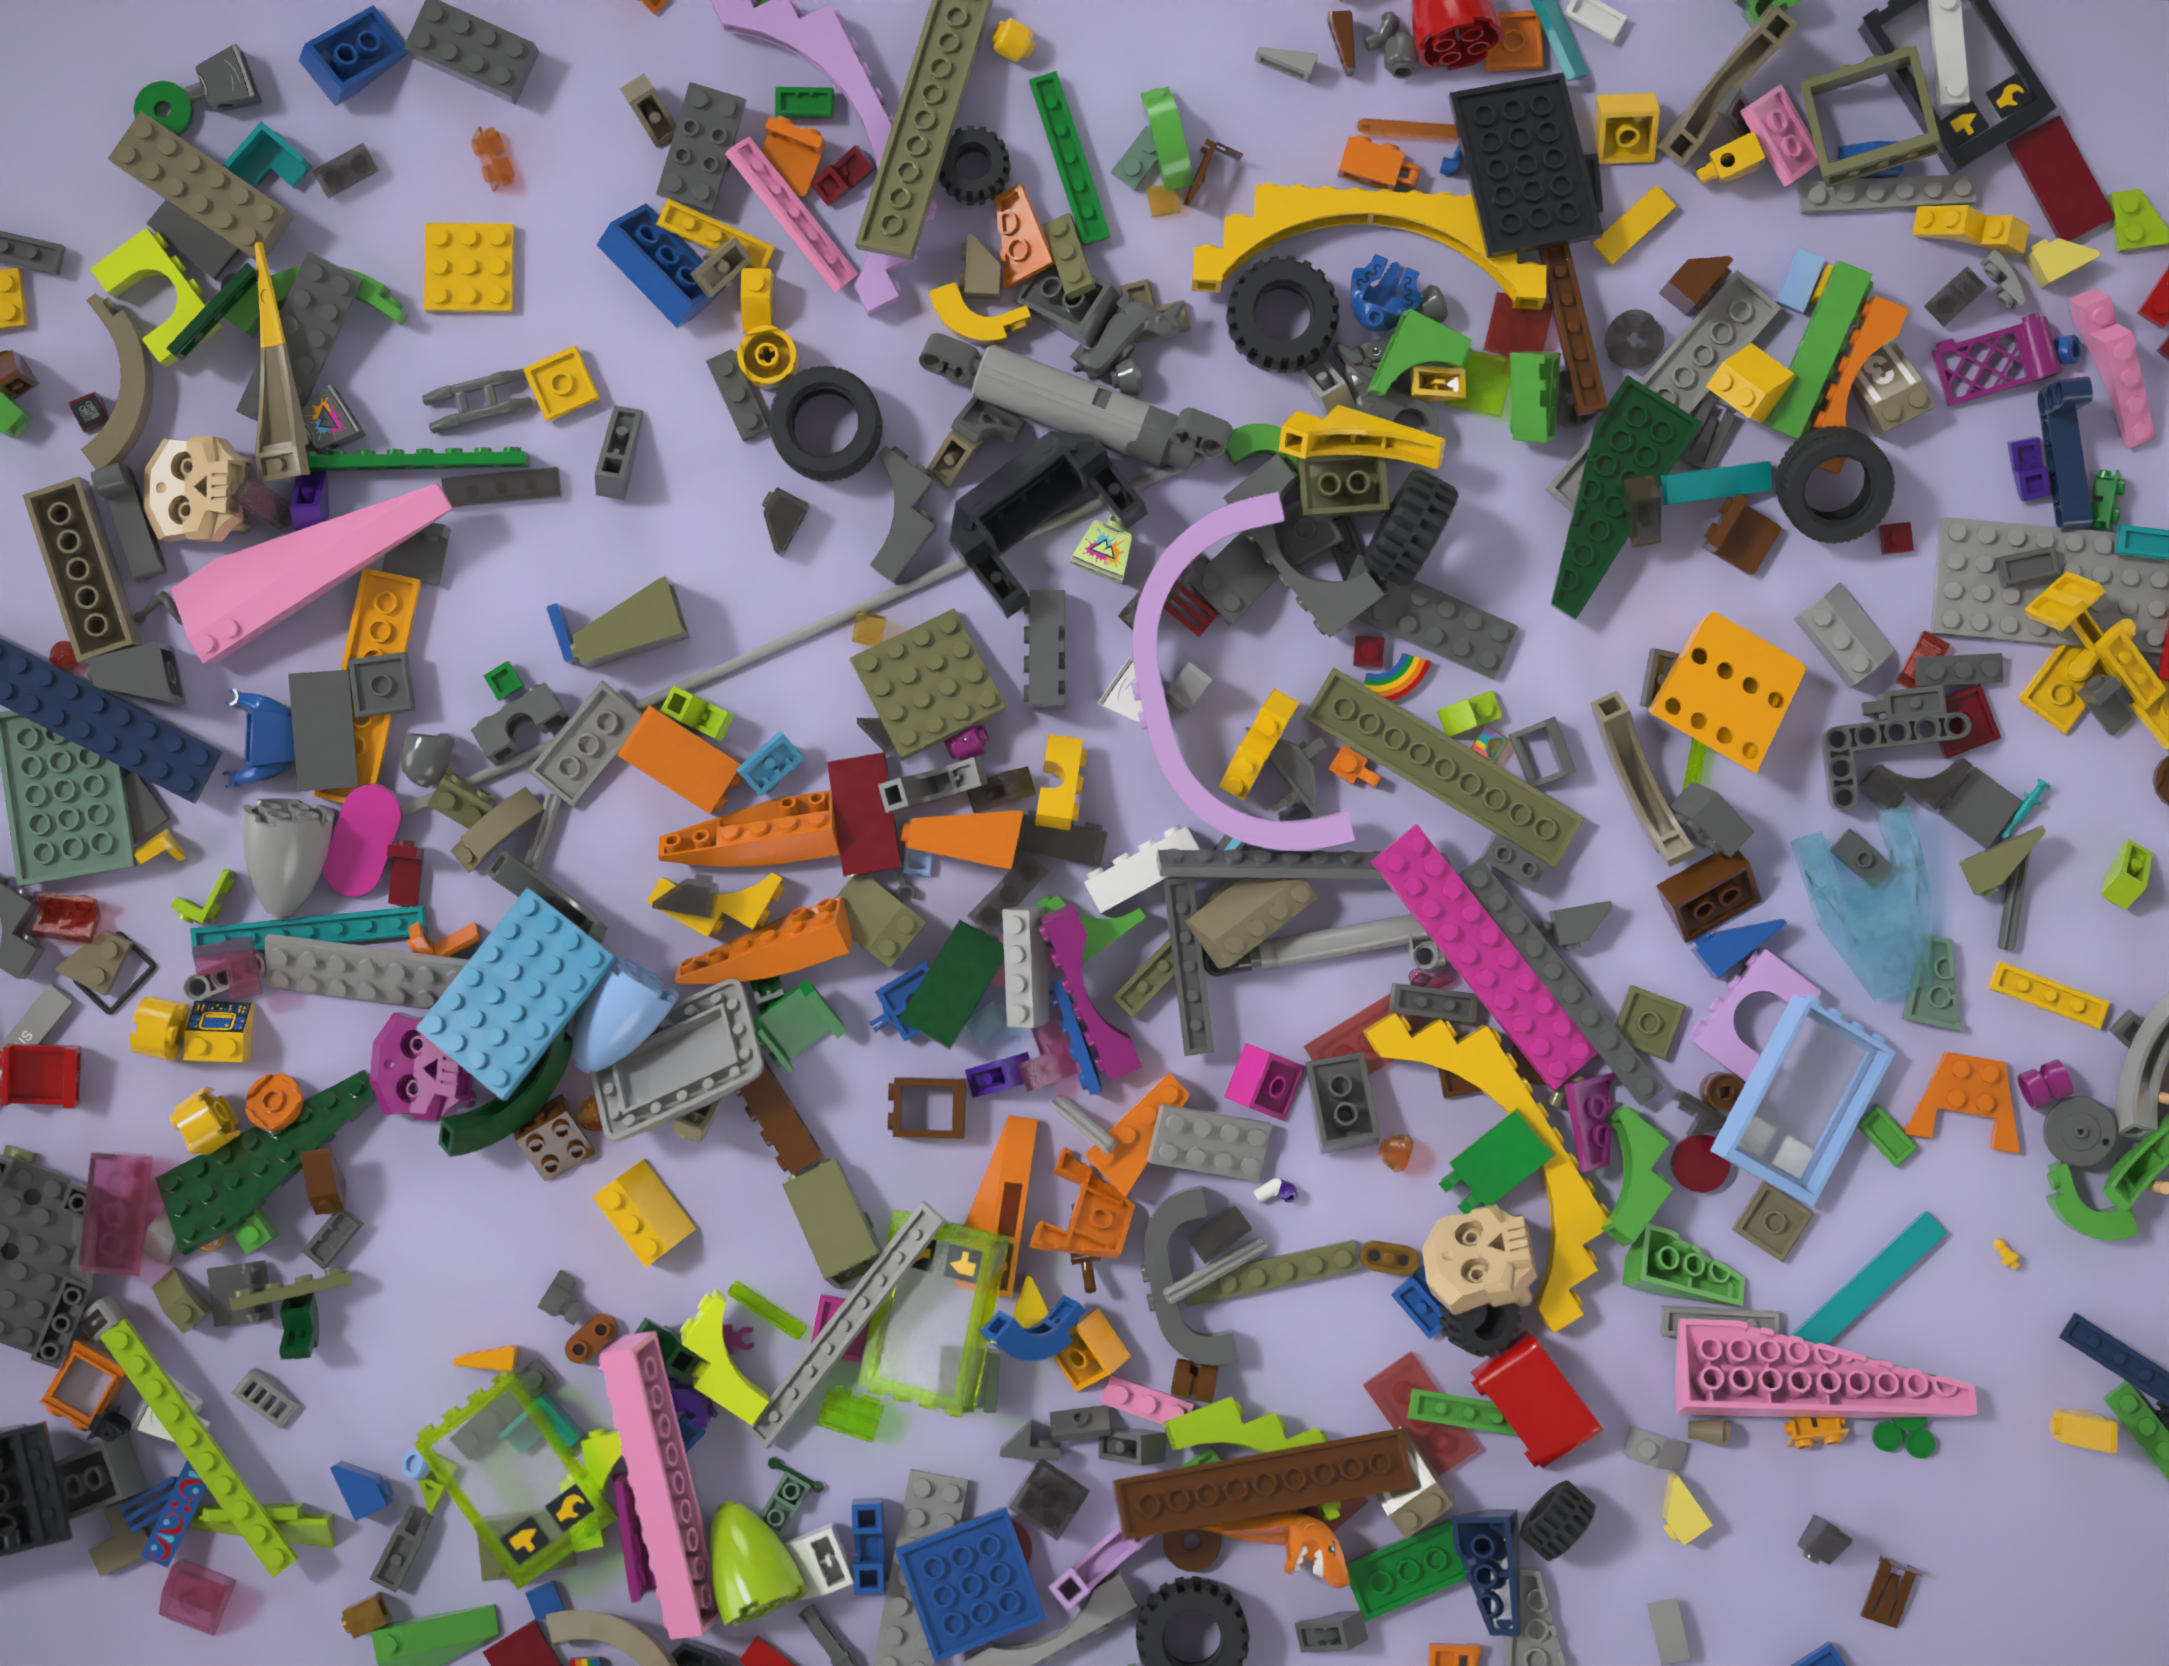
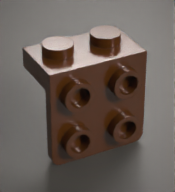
M1738 493L1732 498L1727 497L1718 511L1722 515L1717 523L1712 522L1703 536L1707 540L1702 548L1745 574L1753 575L1779 535L1781 527L1779 524L1745 505L1748 498Z

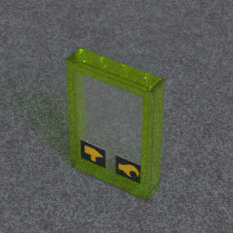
M893 1210L886 1247L911 1216L912 1211ZM947 1220L871 1318L857 1385L868 1387L867 1392L882 1396L885 1395V1392L893 1394V1399L906 1403H910V1400L918 1401L921 1408L936 1410V1407L945 1409V1414L954 1417H962L963 1413L974 1412L988 1347V1341L982 1336L980 1331L992 1319L995 1313L1010 1236Z
M505 1369L491 1379L494 1385L483 1391L480 1387L466 1397L469 1403L459 1409L455 1405L441 1415L444 1421L434 1427L430 1423L417 1433L419 1439L415 1441L414 1446L513 1584L520 1590L616 1520L618 1512L518 1372L513 1370L508 1373Z

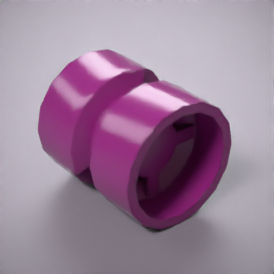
M2058 1059L2041 1065L2040 1071L2031 1069L2017 1076L2021 1093L2033 1110L2050 1104L2052 1097L2060 1100L2072 1095L2074 1092L2070 1076Z

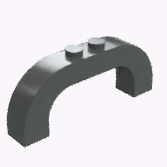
M1200 1185L1172 1194L1152 1213L1147 1223L1143 1240L1146 1265H1141L1140 1267L1143 1282H1150L1152 1291L1151 1294L1146 1295L1149 1311H1156L1160 1329L1168 1343L1182 1356L1196 1363L1226 1365L1239 1362L1232 1330L1216 1333H1201L1193 1330L1183 1320L1178 1301L1174 1304L1168 1303L1163 1294L1165 1288L1174 1284L1168 1257V1242L1171 1234L1179 1225L1186 1221L1208 1217L1203 1188Z

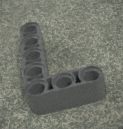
M1955 712L1840 725L1826 730L1822 736L1821 743L1830 806L1837 811H1847L1853 809L1858 803L1859 795L1854 761L1855 751L1957 740L1969 734L1971 730L1970 719L1963 713ZM1952 718L1958 719L1962 723V731L1959 734H1954L1949 730L1948 725ZM1927 722L1932 726L1933 732L1929 738H1925L1919 733L1920 723ZM1892 725H1897L1902 729L1903 737L1900 741H1894L1890 738L1889 729ZM1863 728L1869 729L1873 733V741L1869 745L1862 743L1859 739V733ZM1832 732H1838L1843 736L1844 743L1840 748H1835L1830 744L1829 737ZM1836 761H1842L1846 764L1847 773L1845 776L1838 777L1834 774L1833 765ZM1840 790H1845L1850 794L1851 800L1847 806L1839 805L1836 800V795Z

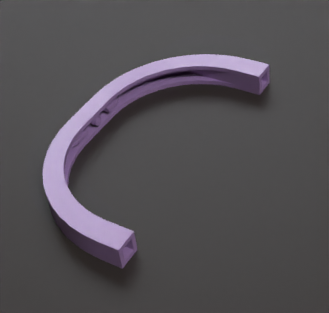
M1274 492L1231 503L1211 512L1180 534L1163 553L1144 585L1134 618L1132 650L1137 683L1131 685L1135 701L1141 700L1143 712L1138 713L1141 729L1148 730L1152 748L1160 768L1174 791L1194 813L1215 829L1251 845L1285 851L1312 850L1355 841L1349 812L1346 810L1297 821L1268 820L1240 812L1213 796L1191 773L1177 747L1157 660L1156 640L1160 615L1167 595L1176 579L1196 556L1216 542L1246 530L1284 522L1279 492Z

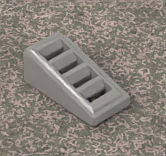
M1258 47L1255 61L1308 82L1315 67L1318 54Z
M256 1368L251 1369L232 1391V1394L280 1429L300 1406L299 1403ZM253 1381L258 1385L251 1393L246 1391ZM264 1388L268 1392L258 1401L256 1397ZM274 1395L278 1399L268 1409L265 1405ZM284 1402L287 1407L278 1417L274 1413Z

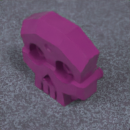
M394 1012L374 1039L372 1047L369 1083L384 1115L411 1114L417 1120L441 1121L442 1117L453 1116L461 1108H472L476 1101H471V1098H477L472 1090L473 1075L415 1029L424 1017ZM420 1040H421L422 1043H423V1046H422L421 1049H420V1047H419V1042H420ZM416 1085H418V1087H419V1090H418L417 1093H416V1091H415V1086H416Z

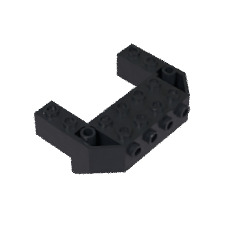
M1049 431L955 503L949 541L956 555L1007 619L1031 601L1025 589L999 556L1086 491L1092 490L1124 531L1148 514L1142 498L1111 462L1106 449L1091 435Z

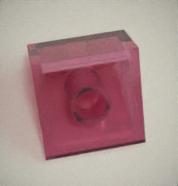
M182 1558L171 1567L161 1592L159 1615L214 1636L237 1580Z

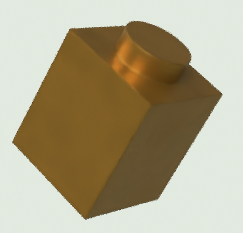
M380 1591L348 1606L341 1612L343 1615L341 1618L342 1625L348 1634H352L353 1639L387 1624L392 1619Z

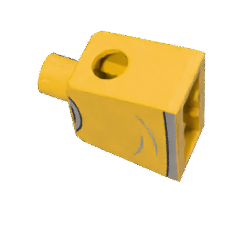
M1753 131L1709 153V163L1696 168L1695 172L1701 185L1716 178L1719 185H1723L1762 168L1766 157ZM1725 160L1730 161L1733 166L1724 167L1721 162Z

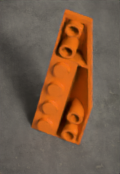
M831 790L773 799L659 836V861L689 865L732 867L784 864L839 855Z
M842 896L834 899L825 898L814 906L808 908L799 907L790 914L695 958H688L679 964L674 980L676 984H718L730 978L736 979L739 982L795 972L848 954L853 938Z
M1008 1116L962 1230L960 1246L984 1252L978 1285L955 1279L954 1286L983 1294L1012 1298L1038 1119Z

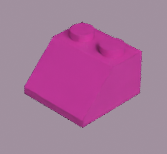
M1245 1043L1224 1097L1250 1109L1285 1121L1306 1066Z

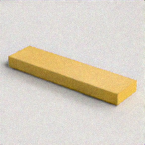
M669 198L656 224L657 227L710 251L729 239L736 237L753 259L746 266L748 268L766 269L775 250V246Z
M1997 961L1988 986L1990 990L2097 1030H2101L2110 1005L2109 1001L2001 961Z

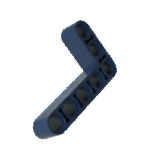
M2088 376L2057 380L2038 392V410L2056 526L2062 527L2061 531L2089 528L2092 525V509L2077 410L2091 403L2093 398L2092 382Z

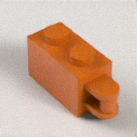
M1355 135V137L1349 136L1337 176L1379 189L1394 190L1395 185L1415 189L1421 167L1403 161L1405 152L1399 151L1400 148L1396 145L1383 143L1382 146L1372 143V140L1366 136ZM1400 169L1408 171L1406 178L1398 176Z

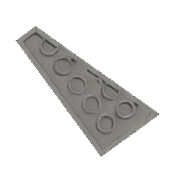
M1520 1568V1635L1505 1636L1504 1666H1566L1540 1570L1538 1568Z

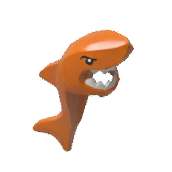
M1295 1510L1194 1528L1249 1542L1283 1545L1286 1552L1284 1572L1290 1575L1300 1572L1301 1567L1305 1565L1304 1560L1307 1559L1314 1561V1564H1312L1313 1574L1322 1577L1329 1586L1344 1588L1350 1584L1343 1552L1331 1529L1322 1521L1297 1513Z

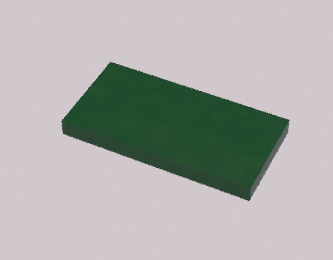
M959 920L901 1014L899 1021L950 1050L1003 964L1004 945Z

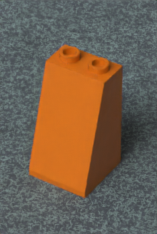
M650 705L617 753V756L711 815L715 811L720 813L729 800L726 794L731 787L736 788L743 779L736 770L741 765L739 762Z
M1015 810L912 818L909 824H903L900 841L905 842L904 848L1011 870L1023 811Z

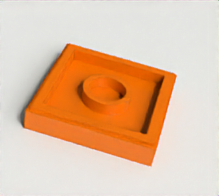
M1497 12L1503 28L1504 40L1502 44H1496L1493 48L1487 50L1489 56L1484 59L1485 73L1543 70L1542 25L1536 12Z

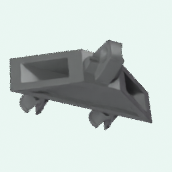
M1320 737L1309 746H1307L1304 740L1297 745L1296 743L1279 738L1267 759V762L1270 761L1291 788L1290 794L1270 807L1272 812H1275L1287 806V809L1278 817L1279 821H1284L1300 807L1306 808L1313 818L1318 817L1314 765L1319 760L1315 755L1327 747Z

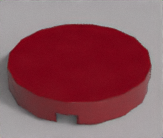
M1697 1133L1686 1136L1677 1143L1671 1156L1670 1165L1673 1176L1680 1185L1690 1191L1703 1193L1715 1190L1724 1183L1729 1174L1731 1162L1710 1151L1716 1138L1711 1135Z

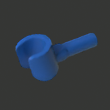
M1458 144L1453 158L1443 157L1440 174L1455 175L1462 154L1460 144Z

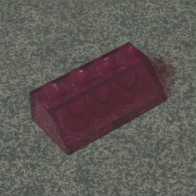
M91 1152L78 1272L139 1276L153 1154Z

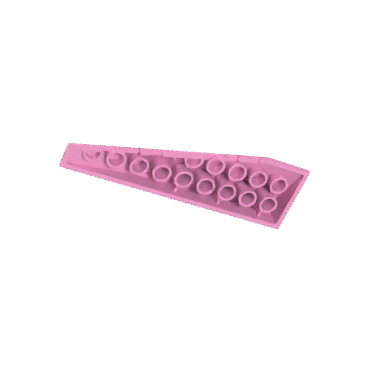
M434 484L215 559L171 588L188 640L203 664H218L453 510L452 505L440 485Z

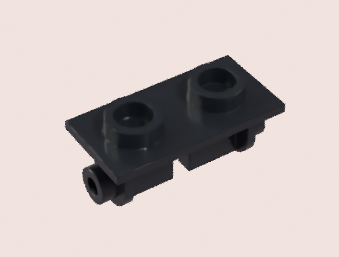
M117 1405L109 1410L106 1409L102 1414H96L88 1427L91 1433L87 1440L90 1441L99 1437L104 1441L111 1442L131 1430V1421L118 1413L121 1405Z

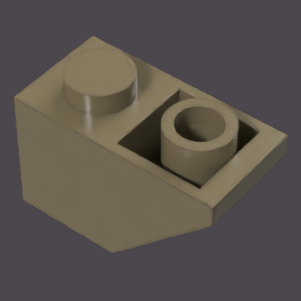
M967 234V243H961V260H966L965 272L960 271L959 289H964L965 298L1000 300L1001 265L973 234Z

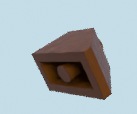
M12 349L0 352L1 393L17 399L39 384L19 353Z
M331 1148L301 1152L307 1196L315 1214H332L333 1212L345 1211L346 1180Z

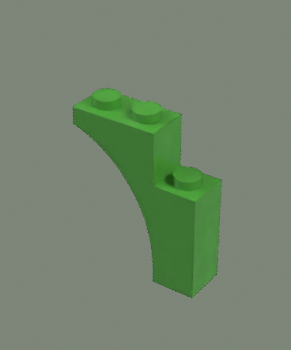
M1626 1105L1616 1109L1608 1118L1618 1137L1622 1151L1623 1181L1617 1203L1601 1227L1602 1230L1623 1247L1636 1241L1673 1190L1667 1184V1179L1662 1174L1651 1170L1670 1142L1664 1138V1134L1658 1128L1650 1126L1642 1120L1637 1110Z
M2169 1113L2158 1120V1130L2143 1138L2140 1144L2116 1159L2102 1192L2112 1204L2117 1205L2123 1212L2134 1205L2146 1187L2169 1164Z

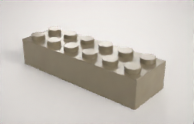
M140 111L108 157V160L116 167L255 261V243H263L267 257L294 218L291 213L142 111Z
M78 476L22 495L76 661L89 665L88 658L143 645L89 481Z

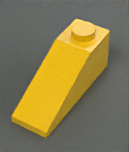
M2054 1409V1417L2050 1419V1431L2054 1435V1439L2070 1445L2117 1453V1422L2091 1410Z

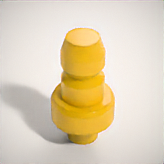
M1998 1238L1993 1242L1994 1248L1999 1251L2002 1257L2001 1262L2004 1266L2010 1265L2013 1270L2020 1266L2016 1260L2020 1256L2016 1251L2012 1252L2006 1246L2004 1240Z

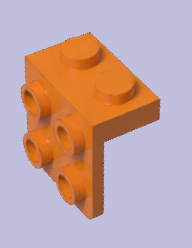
M769 116L765 125L767 137L761 151L796 196L804 198L808 194L811 182L814 179L826 148L824 137L821 136L820 131L805 126L804 129L793 126L794 122L788 118L778 116L775 119Z

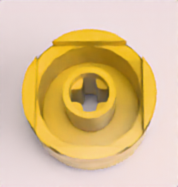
M761 325L751 329L743 338L737 350L738 363L744 375L754 386L759 388H780L787 380L791 379L790 377L795 376L798 370L799 355L793 340L783 330L772 325ZM771 352L772 356H775L771 358L769 363L763 360L766 358L765 353Z
M144 997L140 1001L132 1021L137 1023L136 1033L130 1032L131 1051L140 1055L177 1061L180 1054V1044L182 1039H184L187 1025L188 1004L158 997Z
M209 1086L204 1087L174 1108V1113L169 1116L171 1124L177 1130H180L185 1137V1145L193 1155L198 1153L210 1155L240 1135V1130H235V1125L239 1121L234 1110L222 1095L216 1098L211 1093L215 1089Z

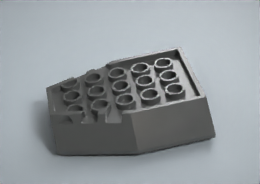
M0 1154V1343L32 1354L31 1360L59 1369L94 1284L99 1193L67 1175L17 1157ZM30 1188L38 1189L42 1195L41 1201L36 1204L27 1202L25 1191ZM7 1243L15 1244L19 1249L18 1256L12 1259L5 1257L2 1253L3 1245Z

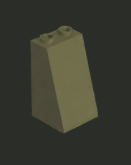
M664 576L649 584L573 634L574 643L570 644L574 660H578L580 664L590 669L690 638L673 582Z
M827 1158L814 1165L815 1168L806 1173L800 1171L791 1175L788 1178V1182L782 1184L824 1280L836 1289L865 1275L883 1250L842 1165L836 1159L831 1160Z

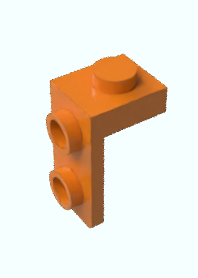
M419 922L408 927L410 939L407 942L414 953L450 957L460 950L471 948L480 940L478 926L475 922L435 943L431 941Z

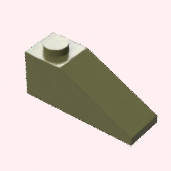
M2044 825L1960 861L1959 864L1974 896L1981 893L1983 897L1999 891L1998 886L2003 884L2046 833Z

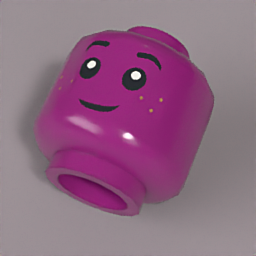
M982 724L969 727L957 735L944 740V743L952 759L957 758L959 761L983 755L986 752L985 742L990 739Z

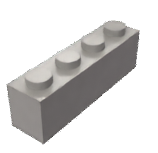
M1018 905L1003 909L1007 1027L1035 1028L1049 1023L1046 943L1039 929L1040 926L1044 925L1041 916L1045 915V906Z

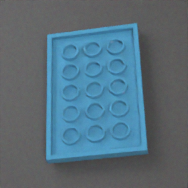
M527 887L415 1029L499 1098L506 1101L618 958Z

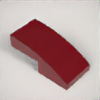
M854 145L834 165L830 164L811 182V186L824 203L830 206L857 186L876 167L859 145Z

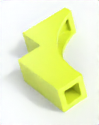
M715 1288L711 1295L707 1293L698 1305L699 1312L694 1319L689 1317L680 1330V1333H682V1345L706 1360L705 1362L701 1360L693 1370L694 1388L752 1426L769 1403L768 1393L751 1382L738 1369L730 1357L722 1335L723 1314L727 1303L726 1296Z
M598 1428L588 1431V1436L580 1441L587 1473H584V1469L566 1473L567 1478H564L559 1483L561 1493L577 1483L595 1508L593 1512L570 1528L575 1553L602 1547L608 1542L603 1506L608 1479L615 1464L622 1455V1443L618 1430L605 1432V1428Z

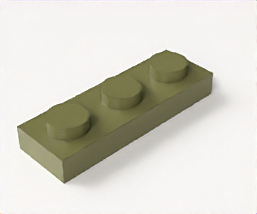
M1070 213L1043 224L1068 299L1071 300L1096 289L1074 220Z

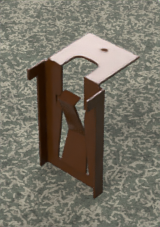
M1207 139L1205 145L1210 147L1208 149L1202 146L1200 150L1205 155L1193 180L1194 184L1191 185L1183 205L1187 207L1190 205L1195 194L1204 183L1205 171L1215 150L1238 161L1243 156V153L1219 142L1215 143ZM1218 145V146H1220V147H1222V148H1224V149H1226V150H1225V151H1224V150H1221V149L1217 148L1216 146Z
M1880 1555L1879 1565L1860 1615L1861 1617L1897 1629L1916 1575L1921 1577L1922 1575L1916 1567L1910 1565L1906 1567L1896 1563L1893 1559L1887 1557L1883 1559ZM1892 1567L1905 1571L1898 1589L1896 1601V1588L1901 1576L1890 1573ZM1887 1580H1888V1583H1887V1586H1886L1884 1595H1883V1597H1882V1599H1881L1879 1605L1877 1606L1875 1612L1872 1613V1611H1873V1609H1874V1607H1875V1605H1876V1603H1877V1601H1878V1599H1879V1597H1880V1595H1881V1593H1882V1590H1883V1588H1884V1586H1885V1584H1886V1582H1887ZM1893 1605H1894L1892 1617H1891V1620H1890L1889 1617H1890V1614H1891V1611H1892V1608H1893Z

